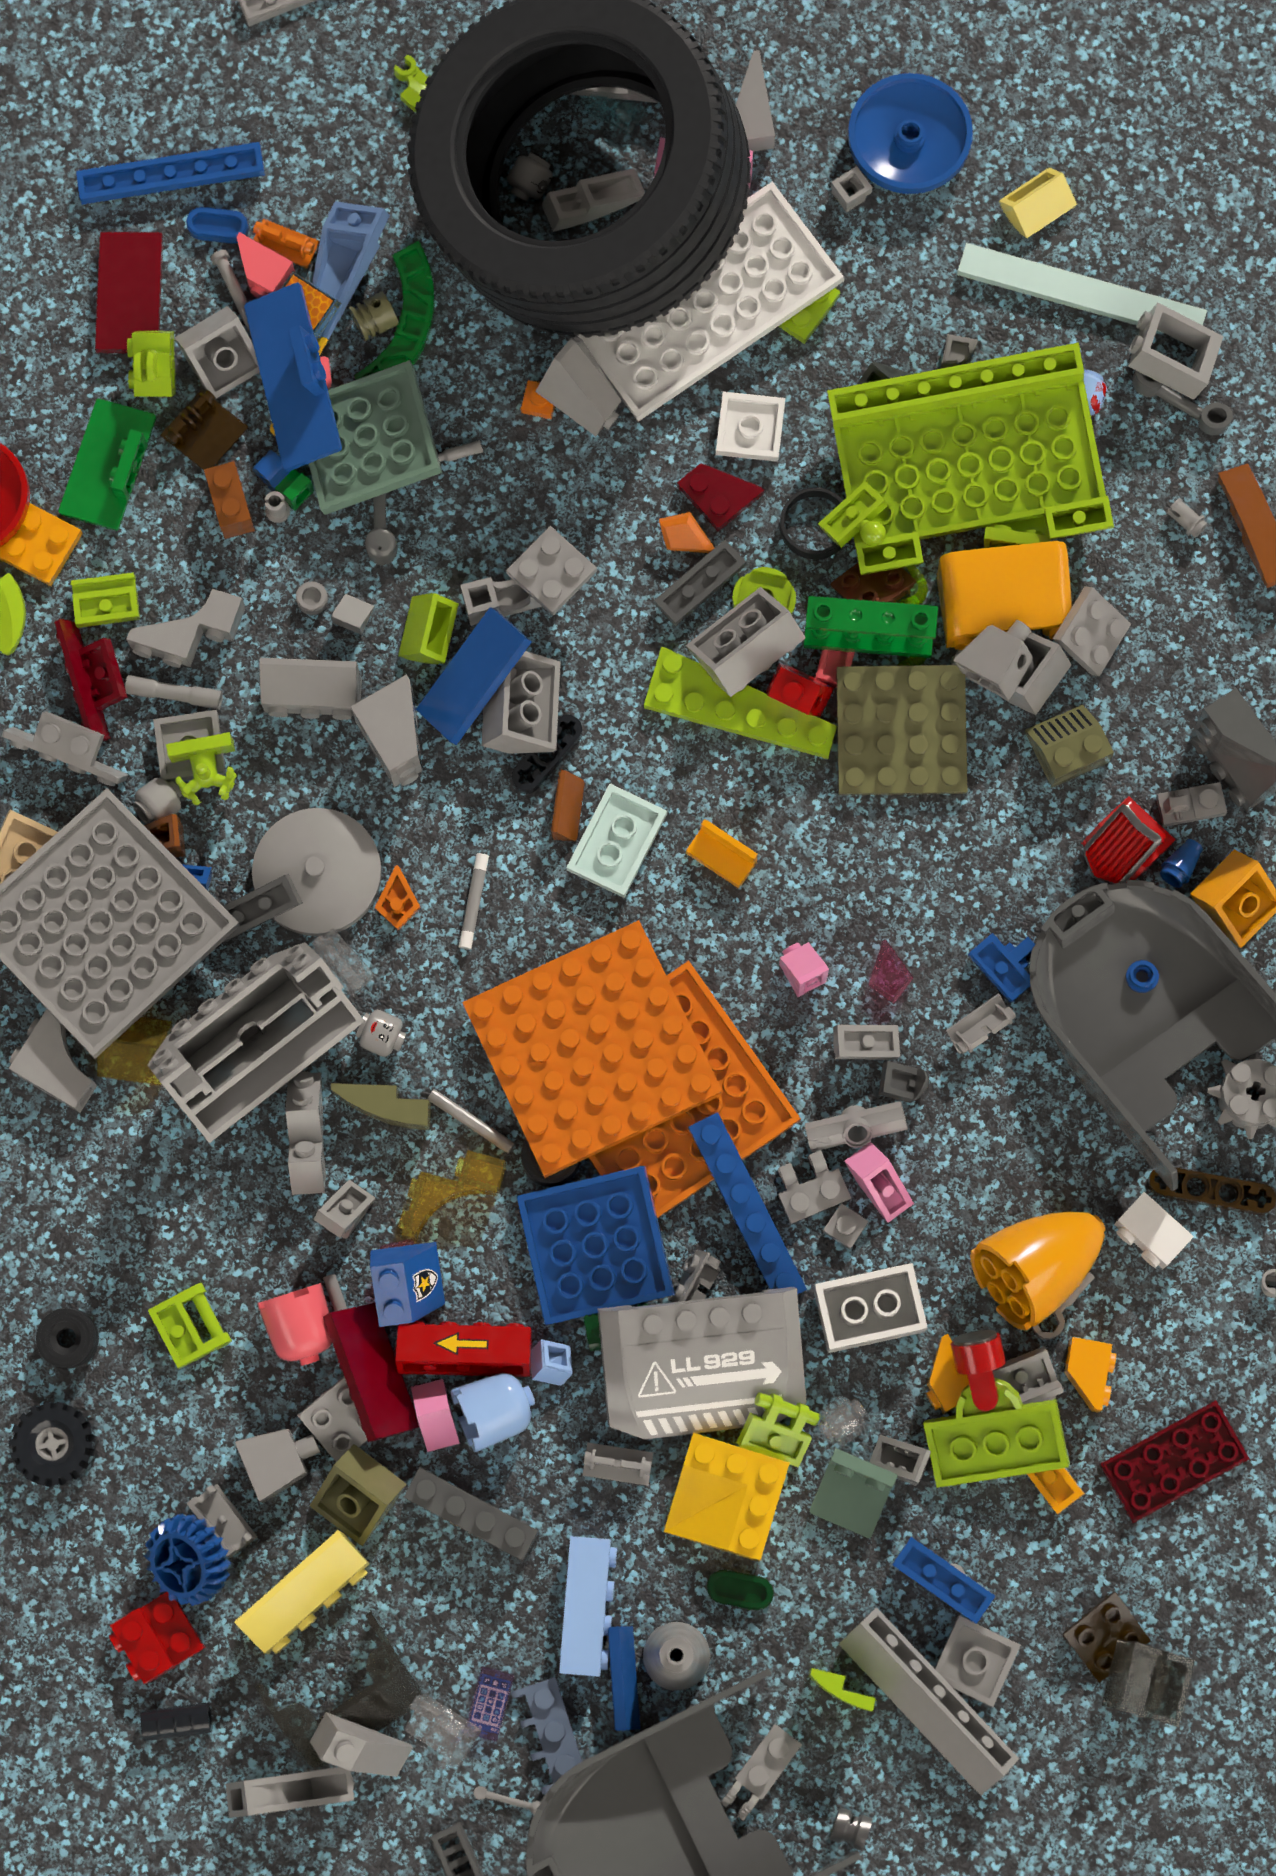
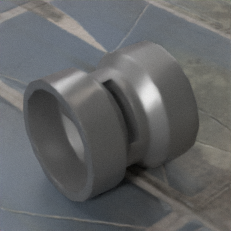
M840 1807L829 1840L837 1843L845 1841L850 1843L852 1848L863 1851L873 1818L865 1815L857 1817L852 1815L850 1810Z

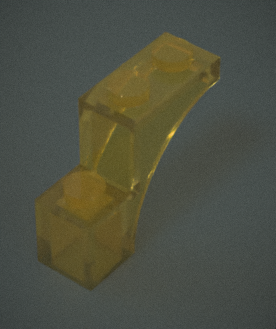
M467 1150L465 1158L459 1157L456 1166L455 1176L459 1177L458 1181L420 1171L418 1179L412 1178L408 1190V1197L412 1198L409 1211L403 1210L400 1217L398 1229L403 1230V1238L417 1242L419 1234L428 1219L439 1208L457 1198L476 1194L498 1197L507 1166L506 1161Z

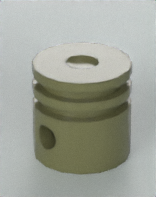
M383 291L363 300L362 305L360 303L355 304L356 308L353 306L348 308L353 322L364 341L369 340L368 336H371V338L375 337L376 332L381 334L399 325L395 312Z

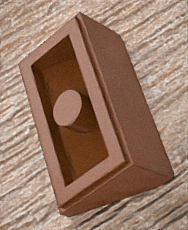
M561 770L558 776L551 833L554 840L575 842L578 837L585 783L583 779L566 770Z

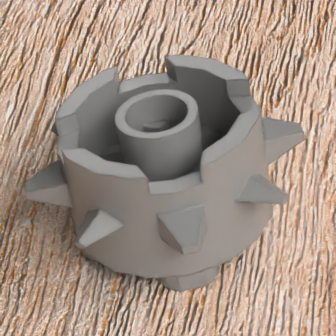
M1258 1052L1252 1055L1249 1060H1244L1238 1064L1227 1059L1221 1061L1225 1078L1221 1081L1220 1085L1210 1087L1207 1090V1093L1218 1097L1219 1108L1223 1111L1217 1122L1223 1125L1232 1121V1124L1236 1127L1245 1129L1248 1139H1253L1256 1130L1261 1129L1267 1124L1276 1128V1066L1271 1062L1260 1060ZM1250 1088L1255 1089L1259 1093V1097L1255 1101L1251 1100V1095L1246 1093Z

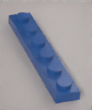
M260 142L79 170L76 171L80 201L83 205L264 176L265 170Z
M717 1112L687 1127L768 1289L795 1287L797 1288V1295L807 1290L719 1113Z

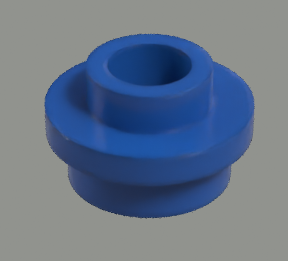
M1145 960L1132 963L1126 973L1128 986L1139 993L1153 990L1159 980L1157 968L1151 962ZM1140 971L1146 972L1149 979L1146 982H1139L1136 974Z

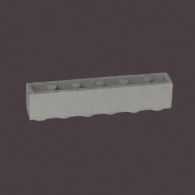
M877 1607L839 1643L843 1650L981 1796L1003 1778L1019 1760L1015 1753Z

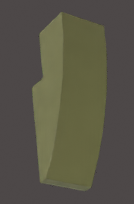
M331 1083V1091L334 1096L371 1118L408 1129L430 1131L431 1104L429 1100L399 1099L397 1085Z

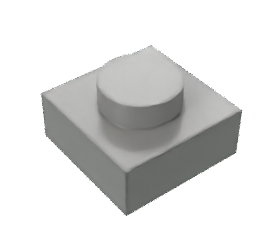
M841 1203L824 1228L823 1233L850 1250L869 1221Z

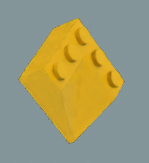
M693 1433L664 1532L760 1562L790 1463Z

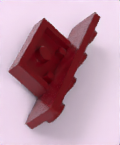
M58 619L54 622L57 630L56 638L62 648L65 658V669L70 676L74 690L73 697L82 717L81 725L103 734V741L110 739V734L103 709L128 698L111 639L101 638L84 647L80 630L75 625V622Z

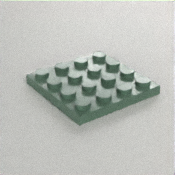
M410 360L328 390L342 450L309 463L320 510L324 515L442 473L415 369Z

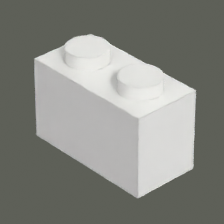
M1145 1192L1114 1224L1118 1228L1116 1231L1118 1236L1129 1245L1135 1243L1143 1251L1141 1254L1143 1259L1154 1268L1159 1265L1164 1269L1194 1237Z

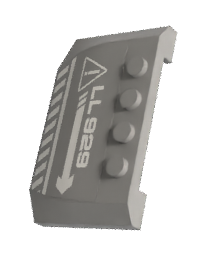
M795 1287L762 1290V1293L598 1309L607 1421L611 1428L644 1440L743 1428L750 1412L762 1416L765 1408L754 1403L755 1397L759 1392L766 1395L771 1393L779 1395L783 1398V1401L794 1405L797 1403L807 1404L797 1288ZM779 1413L776 1422L781 1421L787 1416Z

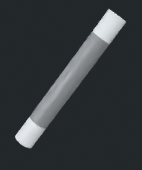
M482 853L476 854L459 942V948L471 950L489 859L488 855Z

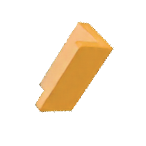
M706 819L702 821L700 831L686 849V854L737 888L741 887L757 864L758 854Z

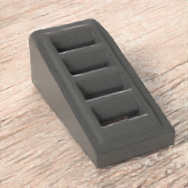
M461 1822L429 1837L445 1876H455V1870L469 1863L472 1868L457 1876H485ZM459 1837L460 1843L446 1850L443 1849V1844ZM463 1850L465 1851V1856L449 1863V1857Z

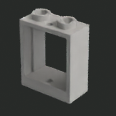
M1157 303L1150 312L1145 311L1137 323V328L1140 329L1139 335L1135 336L1129 347L1128 352L1132 353L1128 367L1194 400L1209 383L1224 336ZM1157 329L1197 350L1192 368L1151 348Z

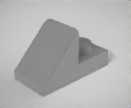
M348 1180L317 1211L313 1220L339 1238L347 1239L376 1198L351 1180Z

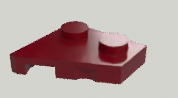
M702 463L677 482V487L718 532L764 495L762 487Z

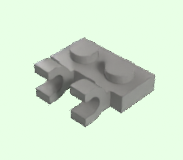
M821 1150L807 1157L816 1176L812 1180L799 1185L791 1163L779 1167L777 1170L786 1189L777 1195L790 1225L851 1199L839 1168L829 1172Z

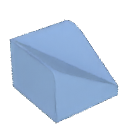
M541 1339L531 1350L532 1380L563 1385L573 1374L571 1347Z

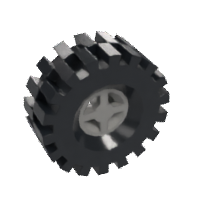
M43 1402L41 1406L35 1405L29 1408L31 1411L27 1414L23 1413L19 1417L21 1420L19 1424L13 1426L12 1432H14L13 1439L9 1440V1446L12 1447L13 1451L10 1455L17 1465L15 1466L16 1469L31 1482L50 1488H57V1486L65 1487L71 1485V1482L74 1480L79 1481L84 1477L82 1474L86 1470H90L92 1458H96L97 1455L95 1444H98V1439L94 1435L93 1430L95 1428L93 1424L88 1421L84 1413L65 1403Z

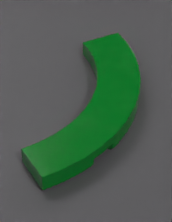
M419 241L392 254V259L401 279L403 291V307L399 325H397L394 337L386 350H383L367 367L354 374L355 380L409 360L414 366L425 347L433 321L435 301L431 269Z

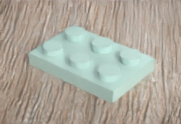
M609 784L566 867L567 871L625 898L667 816V810Z

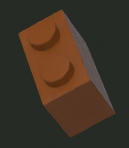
M232 461L204 469L224 539L255 531L235 462Z

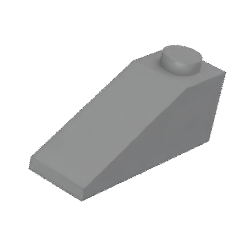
M759 50L752 53L736 102V107L745 128L749 150L753 152L774 149L775 132Z
M327 1712L310 1740L311 1745L322 1761L349 1771L394 1777L398 1776L413 1749L409 1743Z

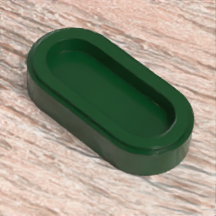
M718 1570L709 1577L707 1582V1592L713 1601L734 1607L762 1610L771 1603L774 1595L771 1583L767 1579L756 1575L730 1570Z

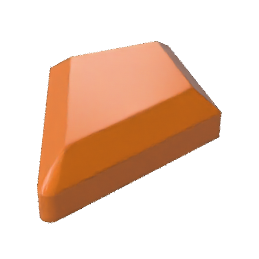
M690 512L659 519L667 550L710 553L715 548Z
M396 865L375 905V909L391 925L399 930L421 907L400 867Z

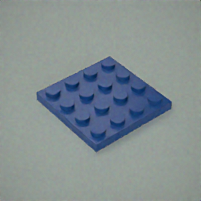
M646 1166L635 1167L517 1196L545 1325L598 1314V1309L632 1306L675 1296Z

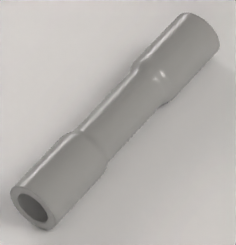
M132 675L127 676L125 683L126 694L181 701L195 706L220 710L222 705L223 691L164 683L155 679Z

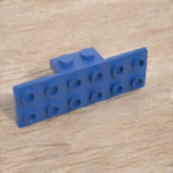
M296 282L244 305L283 469L291 471L341 451L342 445L325 380L326 372L320 360L319 344L314 336L302 285Z

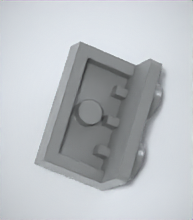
M1045 1347L1010 1359L1002 1367L993 1370L995 1378L1008 1382L1019 1393L1023 1404L1054 1400L1057 1397L1056 1395L1064 1392L1062 1385L1057 1380Z

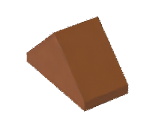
M170 814L144 825L175 858L186 856L183 824L177 814Z

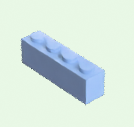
M570 1536L560 1674L601 1677V1670H608L609 1650L603 1649L604 1636H608V1627H611L612 1615H605L606 1601L613 1602L614 1581H608L609 1567L616 1568L617 1547H611V1539Z

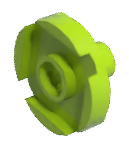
M758 567L744 577L742 576L735 584L732 596L733 608L758 588L762 587L793 615L796 604V592L781 571L770 567Z

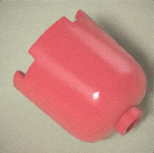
M321 1283L257 1303L273 1350L282 1360L288 1362L300 1360L301 1366L319 1361V1353L324 1352L332 1345L323 1316L328 1314L329 1310Z

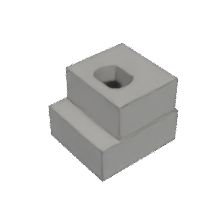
M857 166L831 182V193L846 213L864 202L866 196L871 194L873 189ZM852 189L855 194L849 197L847 190Z

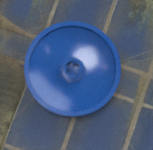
M915 73L889 76L869 87L856 102L851 113L848 129L851 155L861 172L878 186L904 194L932 191L953 179L962 169L968 158L973 137V125L969 110L957 92L936 78Z

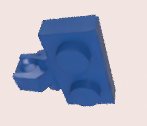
M992 933L968 953V957L1010 1004L1031 987L1030 975L1025 970L1029 963L1025 958L1032 953L1035 944L1029 937L1016 947L1011 943L1004 946Z

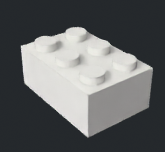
M913 1263L814 1285V1294L828 1353L924 1333L928 1328Z

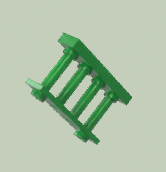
M808 596L804 648L931 658L933 639H936L938 606Z

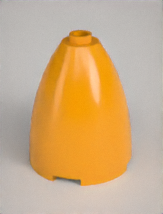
M1088 1212L1051 1213L1010 1225L980 1241L976 1248L971 1250L970 1259L975 1278L980 1288L984 1289L987 1287L992 1298L1000 1304L996 1307V1311L1007 1322L1018 1329L1028 1330L1056 1311L1080 1286L1099 1255L1105 1238V1225L1097 1215H1092Z

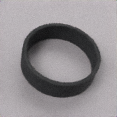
M813 487L803 489L791 496L783 507L780 521L781 536L786 546L802 558L811 560L828 558L837 553L841 548L837 544L824 550H808L798 546L786 532L784 525L785 516L795 503L805 498H825L836 506L843 500L834 492L824 488Z

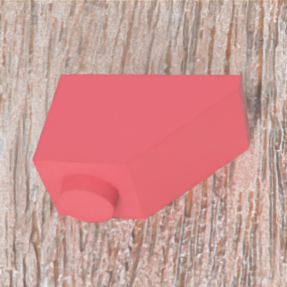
M239 232L236 238L251 294L256 298H260L282 289L293 273L296 274L293 262Z

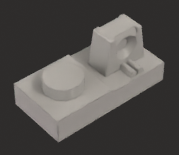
M1221 782L1156 795L1162 827L1226 816L1227 814Z
M836 1025L833 1027L835 1059L896 1060L900 1058L898 1025Z

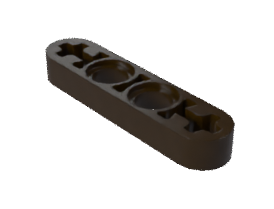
M1176 1168L1178 1175L1183 1176L1180 1184V1193H1175V1190L1171 1191L1168 1186L1164 1190L1159 1188V1183L1154 1182V1178H1159L1155 1170L1149 1174L1147 1179L1149 1190L1154 1195L1163 1198L1253 1215L1267 1214L1276 1204V1194L1270 1186L1246 1180ZM1192 1178L1201 1180L1204 1184V1193L1200 1196L1191 1195L1186 1188L1188 1180ZM1223 1185L1233 1186L1237 1191L1236 1200L1233 1202L1223 1201L1219 1196L1220 1187ZM1243 1187L1248 1188L1246 1195L1256 1196L1260 1191L1264 1192V1198L1269 1199V1203H1265L1262 1208L1257 1207V1201L1247 1199L1245 1206L1240 1205L1244 1196Z

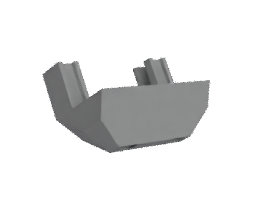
M305 942L275 953L268 958L259 959L251 966V971L241 979L236 978L229 982L221 995L202 1003L194 1016L190 1019H183L175 1024L171 1030L172 1033L165 1038L147 1065L208 1143H211L365 1022L342 992L344 988L323 959Z

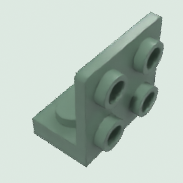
M835 1448L809 1512L814 1516L865 1538H871L898 1474Z

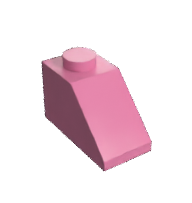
M809 942L802 946L799 943H795L782 951L784 956L780 957L779 965L797 997L826 983L829 969Z
M869 1142L845 1160L856 1182L887 1223L914 1204L889 1159L872 1142Z

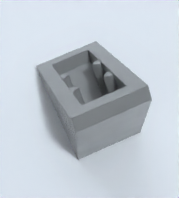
M880 1435L869 1462L898 1474V1479L916 1486L921 1479L931 1451Z

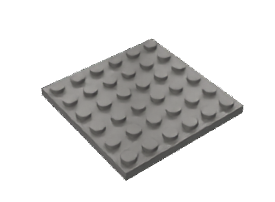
M108 788L0 884L1 962L94 1059L240 926L239 922Z

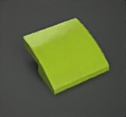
M814 1668L809 1669L808 1676L825 1692L846 1704L873 1712L876 1698L842 1690L845 1676Z

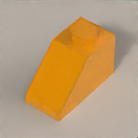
M948 1334L944 1335L939 1341L927 1384L930 1391L926 1392V1396L934 1410L940 1408L943 1414L956 1408L962 1390L969 1385L967 1375L956 1373L951 1349L952 1340Z

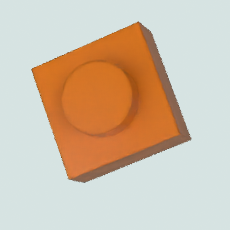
M528 380L521 413L552 420L555 406L535 392L540 382Z

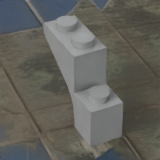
M212 589L206 603L196 614L184 619L133 628L129 631L126 640L130 648L133 649L132 652L138 656L150 658L153 655L163 658L162 661L172 667L180 668L181 664L191 667L203 633H206L205 636L216 642H223L224 639L233 642L246 607L241 597Z
M300 1072L288 1081L285 1110L289 1136L288 1168L292 1195L325 1193L326 1169L323 1147L321 1072Z
M341 1767L225 1784L229 1818L354 1800V1780L351 1776V1771Z

